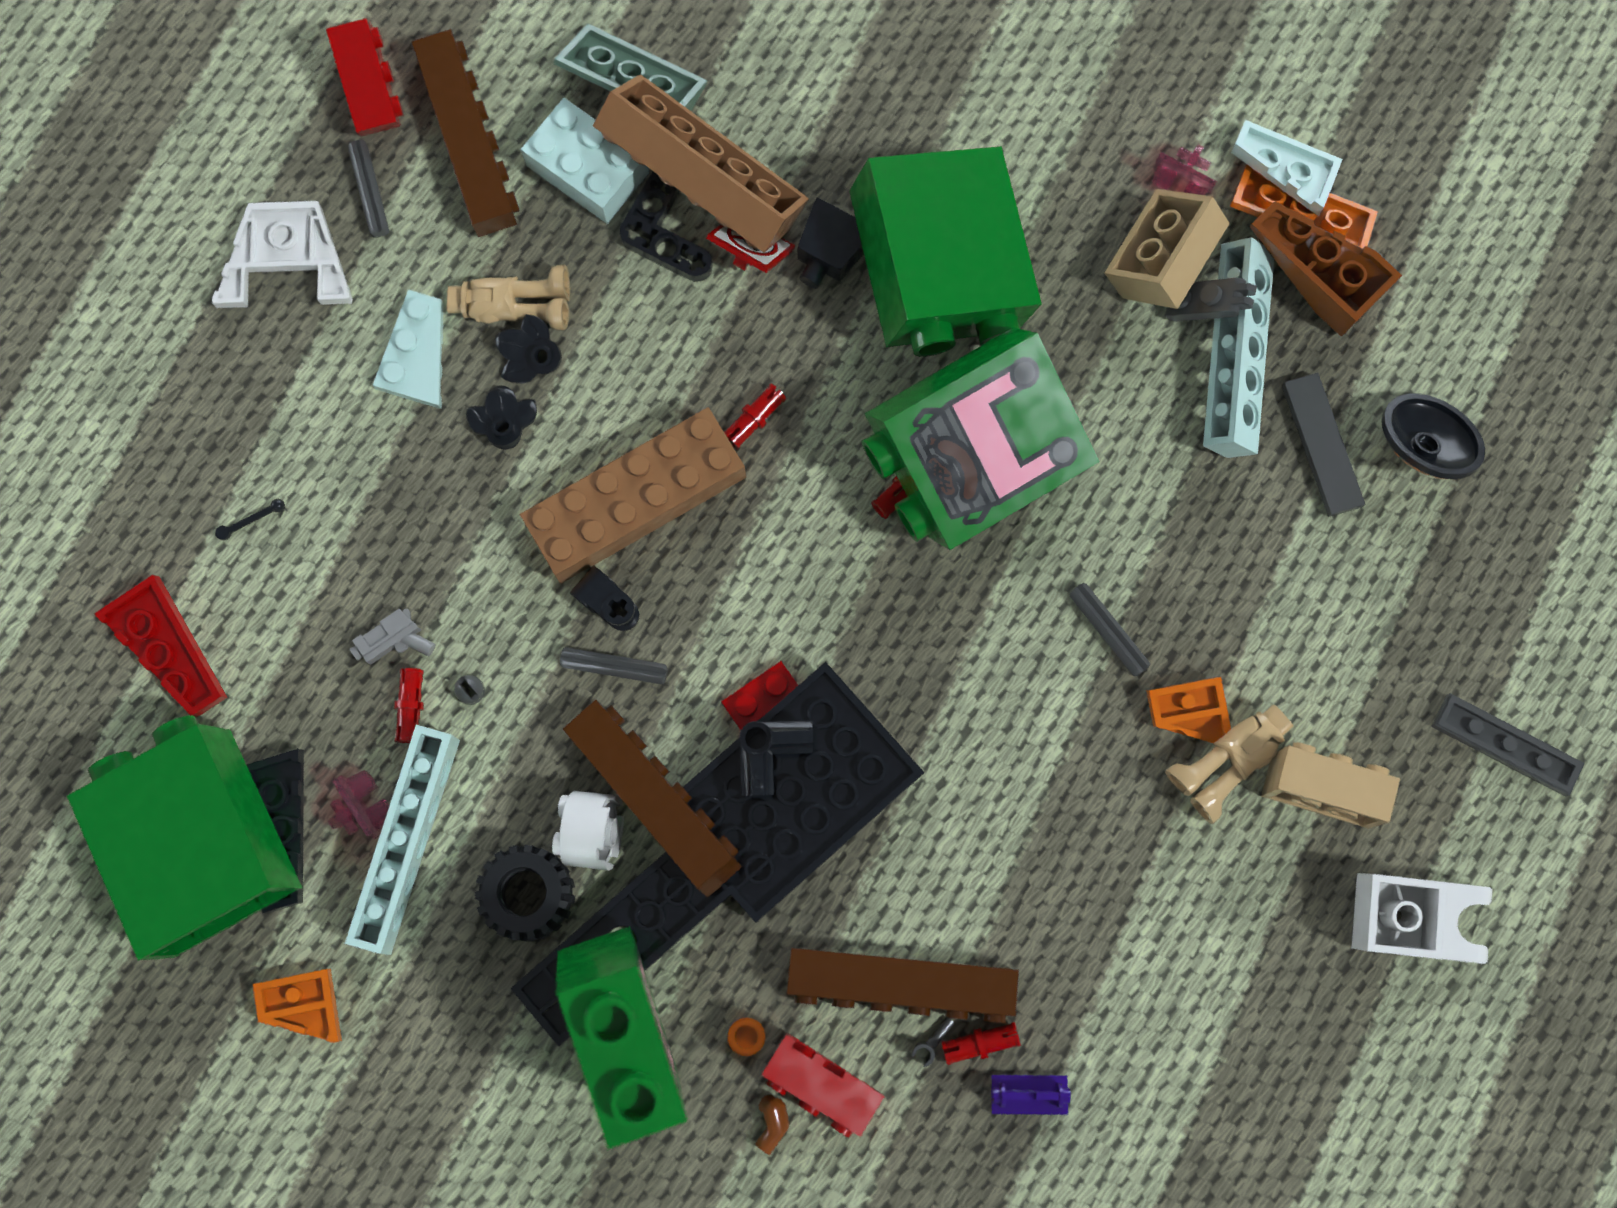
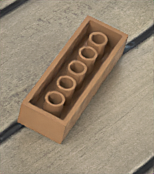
M641 74L609 93L593 124V127L600 131L608 142L619 145L630 154L635 162L646 165L659 175L662 182L680 190L692 204L703 207L715 216L719 224L726 228H731L742 236L750 247L759 249L764 253L789 232L809 200L808 197Z
M707 407L522 512L520 516L554 575L562 584L745 479V466L710 408Z

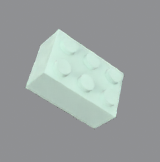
M563 98L520 150L529 169L608 224L650 173L649 168L646 165L635 162L630 154L619 145L608 142L602 136V133L593 127L594 118L566 98Z

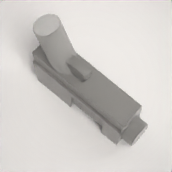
M397 609L381 620V624L365 635L360 634L352 641L355 646L350 648L357 661L364 658L371 665L393 649L398 653H403L411 647L429 657L433 653L436 644L417 635L421 629L411 620L409 609H404L403 611Z

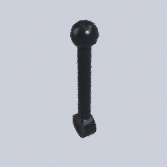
M274 499L270 506L229 527L219 526L215 531V535L220 540H228L231 533L272 512H282L285 508V503L281 499Z

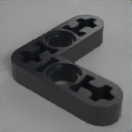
M652 171L620 226L621 240L629 250L690 281H703L711 275L713 269L712 258L709 252L661 227L662 222L681 191L674 186L666 184L665 191L669 194L666 195L661 190L664 182L661 181L657 173ZM649 198H658L663 203L662 208L654 213L647 212L643 205ZM640 227L642 235L651 240L650 248L647 249V240L640 236H636L634 240H631L629 230L636 231ZM663 242H672L676 246V251L669 257H663L657 253V247ZM683 249H686L685 256L691 261L696 262L698 258H702L704 268L697 267L695 271H692L690 262L681 258Z

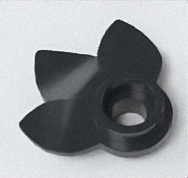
M526 314L522 321L521 330L506 329L495 336L498 351L504 358L508 359L501 373V377L506 381L520 384L529 383L538 374L554 372L561 363V350L554 341L550 340L549 327L539 317ZM544 349L548 354V358L544 363H541L538 359V354Z
M499 385L488 393L485 399V406L469 407L466 417L474 433L487 436L493 446L502 450L514 448L519 443L522 430L534 422L537 415V406L534 399L517 402L516 396L510 388ZM505 428H508L507 431H505V432H500L501 430H503V429H505Z

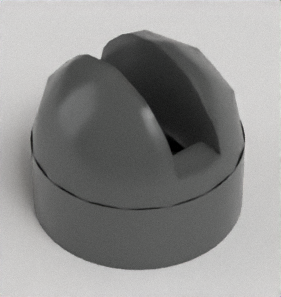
M465 675L456 682L454 693L463 704L474 705L482 700L485 694V687L478 677ZM465 681L475 691L476 694L473 697H470L461 686Z

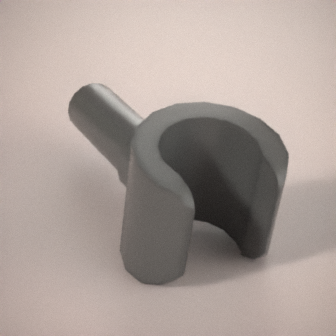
M946 1018L927 1041H921L915 1045L912 1057L915 1056L920 1048H926L930 1051L931 1057L926 1060L923 1067L932 1064L936 1053L935 1048L954 1025V1022L950 1018Z

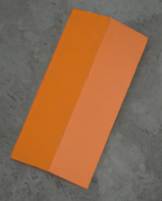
M1247 164L1230 205L1232 208L1259 217L1275 201L1312 219L1314 225L1332 234L1336 231L1346 236L1344 240L1362 249L1364 246H1368L1378 211L1329 193L1320 216H1317Z

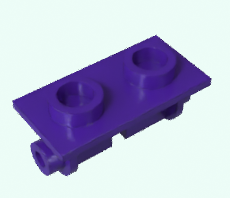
M991 1075L992 1114L1068 1115L1071 1091L1068 1088L1067 1075Z

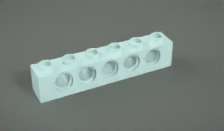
M1252 237L1221 244L1218 279L1242 278L1246 283L1257 286L1254 296H1246L1254 299L1252 309L1240 310L1237 317L1214 318L1203 446L1226 458L1258 454L1274 258L1263 244Z
M420 725L415 726L344 944L378 954L391 955L460 742L453 735Z

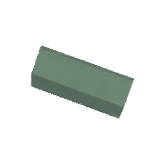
M587 24L554 59V65L609 91L616 89L641 74L690 111H692L707 84V80L590 24Z

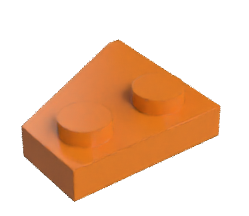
M1221 677L1146 690L1154 727L1210 743L1218 741L1231 730Z
M323 969L253 984L258 1022L289 1029V1031L314 1036L332 1043L342 1041L331 969Z

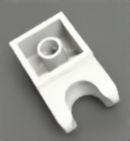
M1357 873L1352 948L1370 952L1485 964L1488 962L1487 947L1473 944L1464 939L1458 930V918L1463 909L1475 904L1489 905L1492 901V889L1484 886ZM1397 911H1401V919L1396 918Z

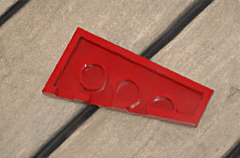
M151 575L94 613L102 623H106L115 633L114 636L123 645L129 647L139 658L138 661L146 670L151 671L161 681L160 684L190 716L199 717L228 698L160 576Z

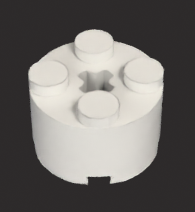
M573 791L570 795H562L560 797L558 815L562 817L560 832H556L553 838L552 851L554 855H560L564 865L612 870L614 865L609 863L610 857L618 858L624 826V816H618L616 806H623L619 795Z

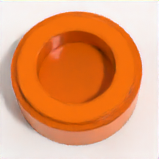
M746 1017L738 1019L731 1025L727 1038L730 1048L736 1054L752 1056L758 1053L764 1046L766 1034L760 1022Z

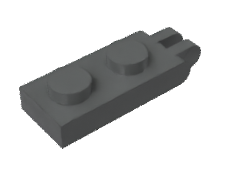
M1242 278L1194 282L1179 308L1167 307L1165 317L1173 322L1237 317L1240 310L1253 308L1254 299L1246 296H1254L1257 286L1246 283Z

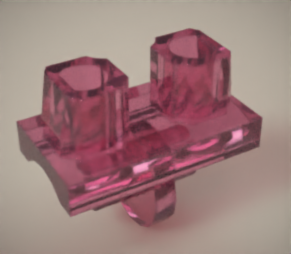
M1198 144L1193 152L1182 146L1180 147L1176 156L1187 161L1186 165L1161 152L1156 160V166L1158 167L1155 170L1152 185L1162 190H1169L1175 178L1179 177L1188 182L1184 193L1206 196L1207 193H1212L1217 181L1193 169L1196 166L1207 172L1212 163L1201 157L1204 146Z
M361 771L349 778L340 775L332 782L348 807L345 808L340 799L333 801L330 806L335 815L328 821L332 829L344 826L347 833L352 835L359 830L353 821L355 818L368 838L372 836L374 840L380 836L390 804L385 799H382L371 807H367L362 798L378 788L368 771Z

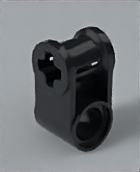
M594 565L570 592L588 610L594 614L596 613L618 631L631 630L639 621L640 613L632 599ZM617 607L625 608L628 613L622 617L616 615L614 610Z

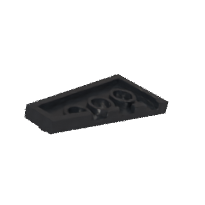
M299 748L247 764L302 885L301 889L262 909V913L266 914L303 903L304 750Z

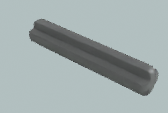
M362 139L351 141L348 144V150L369 232L374 238L386 236L389 233V227L368 145Z
M1082 583L1074 588L1070 593L1071 599L1131 674L1138 676L1150 666L1148 659L1086 583Z
M568 647L563 648L560 656V665L563 668L661 685L665 683L668 673L667 666L662 663Z

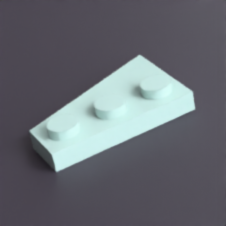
M1245 120L1231 152L1317 216H1320L1342 162V159L1247 120Z
M408 290L372 385L376 390L441 409V352L444 303L441 299Z

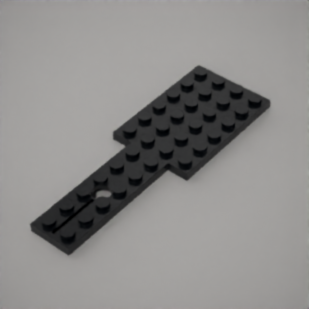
M826 662L758 720L759 722L812 720L813 753L773 755L774 795L741 796L739 738L683 786L692 797L688 805L694 812L701 808L715 823V826L710 830L718 839L725 835L739 852L734 858L742 867L707 897L696 888L667 852L663 853L510 988L558 1047L571 1038L556 993L558 950L611 933L613 929L619 926H631L632 931L636 935V945L646 971L731 895L753 921L757 923L925 773ZM753 728L747 732L745 742L752 749H761L767 743V735L762 729Z

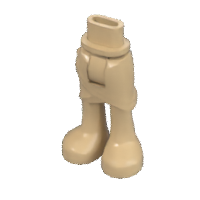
M566 265L553 266L548 278L544 280L522 281L518 280L517 277L480 278L471 280L470 283L463 281L462 286H448L447 312L462 313L464 318H473L477 322H517L519 319L523 320L525 315L529 314L539 317L555 330H566L568 326L569 307L567 301H570V281ZM515 298L550 299L551 301L548 303L528 304L517 303Z
M1272 705L1263 714L1257 712L1254 716H1250L1235 725L1222 738L1214 742L1213 745L1215 747L1199 761L1192 765L1176 763L1169 767L1165 773L1180 792L1190 796L1213 772L1228 759L1230 760L1232 766L1225 773L1190 799L1191 804L1210 824H1214L1222 815V803L1228 794L1242 780L1245 781L1256 769H1261L1271 762L1277 755L1279 745L1285 741L1283 735L1293 728V724L1276 705Z

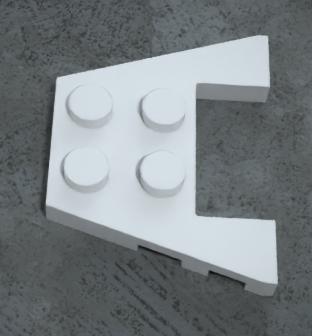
M318 201L248 203L233 242L235 248L229 263H225L221 274L223 279L219 290L215 291L212 297V304L216 308L248 307L250 272L318 270L317 300L321 305L352 304V296L322 207Z

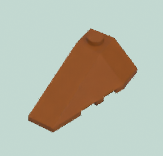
M1275 201L1249 226L1315 313L1341 337L1402 276L1377 251L1367 246H1364L1362 249L1344 240L1346 236L1336 231L1332 234L1314 225L1312 219Z

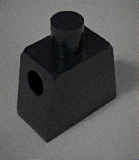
M818 197L813 204L797 247L798 260L807 264L799 277L805 285L817 289L825 274L840 282L864 255L856 218Z

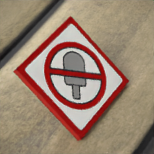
M719 225L706 237L707 240L735 255L733 265L746 271L748 265H752L768 273L792 253L796 247L794 244L781 238L764 253L759 249L750 247L742 236L731 228H726L722 225Z

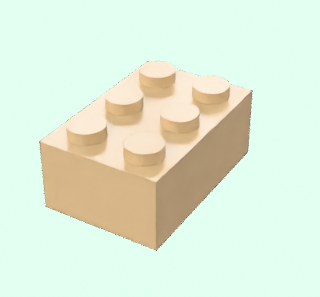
M1156 189L1104 274L1123 299L1178 309L1230 223L1212 196Z
M1294 742L1293 746L1288 745L1277 751V755L1269 763L1261 797L1368 829L1390 822L1400 778L1389 775L1390 770L1385 767L1367 764L1366 768L1352 764L1353 759L1348 756L1330 753L1329 757L1315 753V747Z

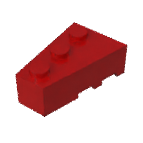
M364 18L326 28L356 133L362 137L400 127L399 117L404 116V112L398 95L393 96L390 82H394L389 62L383 59L381 48L384 47L378 26L373 27L368 19Z
M789 1033L785 1035L761 1074L768 1079L765 1084L785 1096L788 1091L799 1098L798 1105L816 1117L821 1112L831 1118L833 1121L830 1126L850 1138L852 1133L861 1137L885 1097L884 1094Z

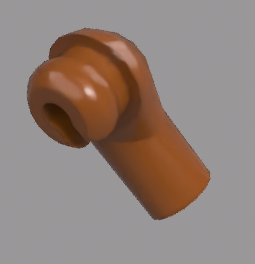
M772 1094L765 1095L759 1102V1111L764 1113L766 1129L755 1143L760 1150L769 1156L789 1129L786 1105L781 1098H776Z

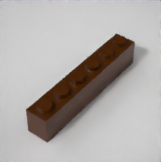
M451 29L411 41L471 223L478 238L518 225L514 213L519 212L520 209L513 191L507 193L504 182L510 181L503 160L496 162L493 153L499 150L493 130L486 132L483 123L489 120L483 100L476 101L473 93L479 90L473 70L466 71L463 62L469 60L463 41L456 42Z
M597 700L593 701L563 728L564 732L696 888L709 897L742 867L734 858L739 851L725 835L719 839L710 829L715 826V823L701 808L694 812L688 805V802L692 799L689 793L678 781L673 786L665 778L669 770L656 756L649 760L643 753L647 745L634 730L628 734L620 725L625 720L612 705L605 709Z
M791 948L787 994L795 995L794 1003L817 1005V997L831 998L833 1007L854 1008L855 1001L870 1002L869 1010L892 1012L893 1005L908 1006L907 1014L930 1016V1008L946 1010L945 1017L968 1020V1012L983 1013V1021L1006 1023V1016H1016L1019 970Z

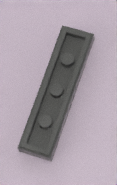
M1315 373L1284 382L1282 389L1328 517L1362 508L1366 504L1319 374Z
M1451 693L1446 695L1431 726L1565 797L1570 796L1585 764Z

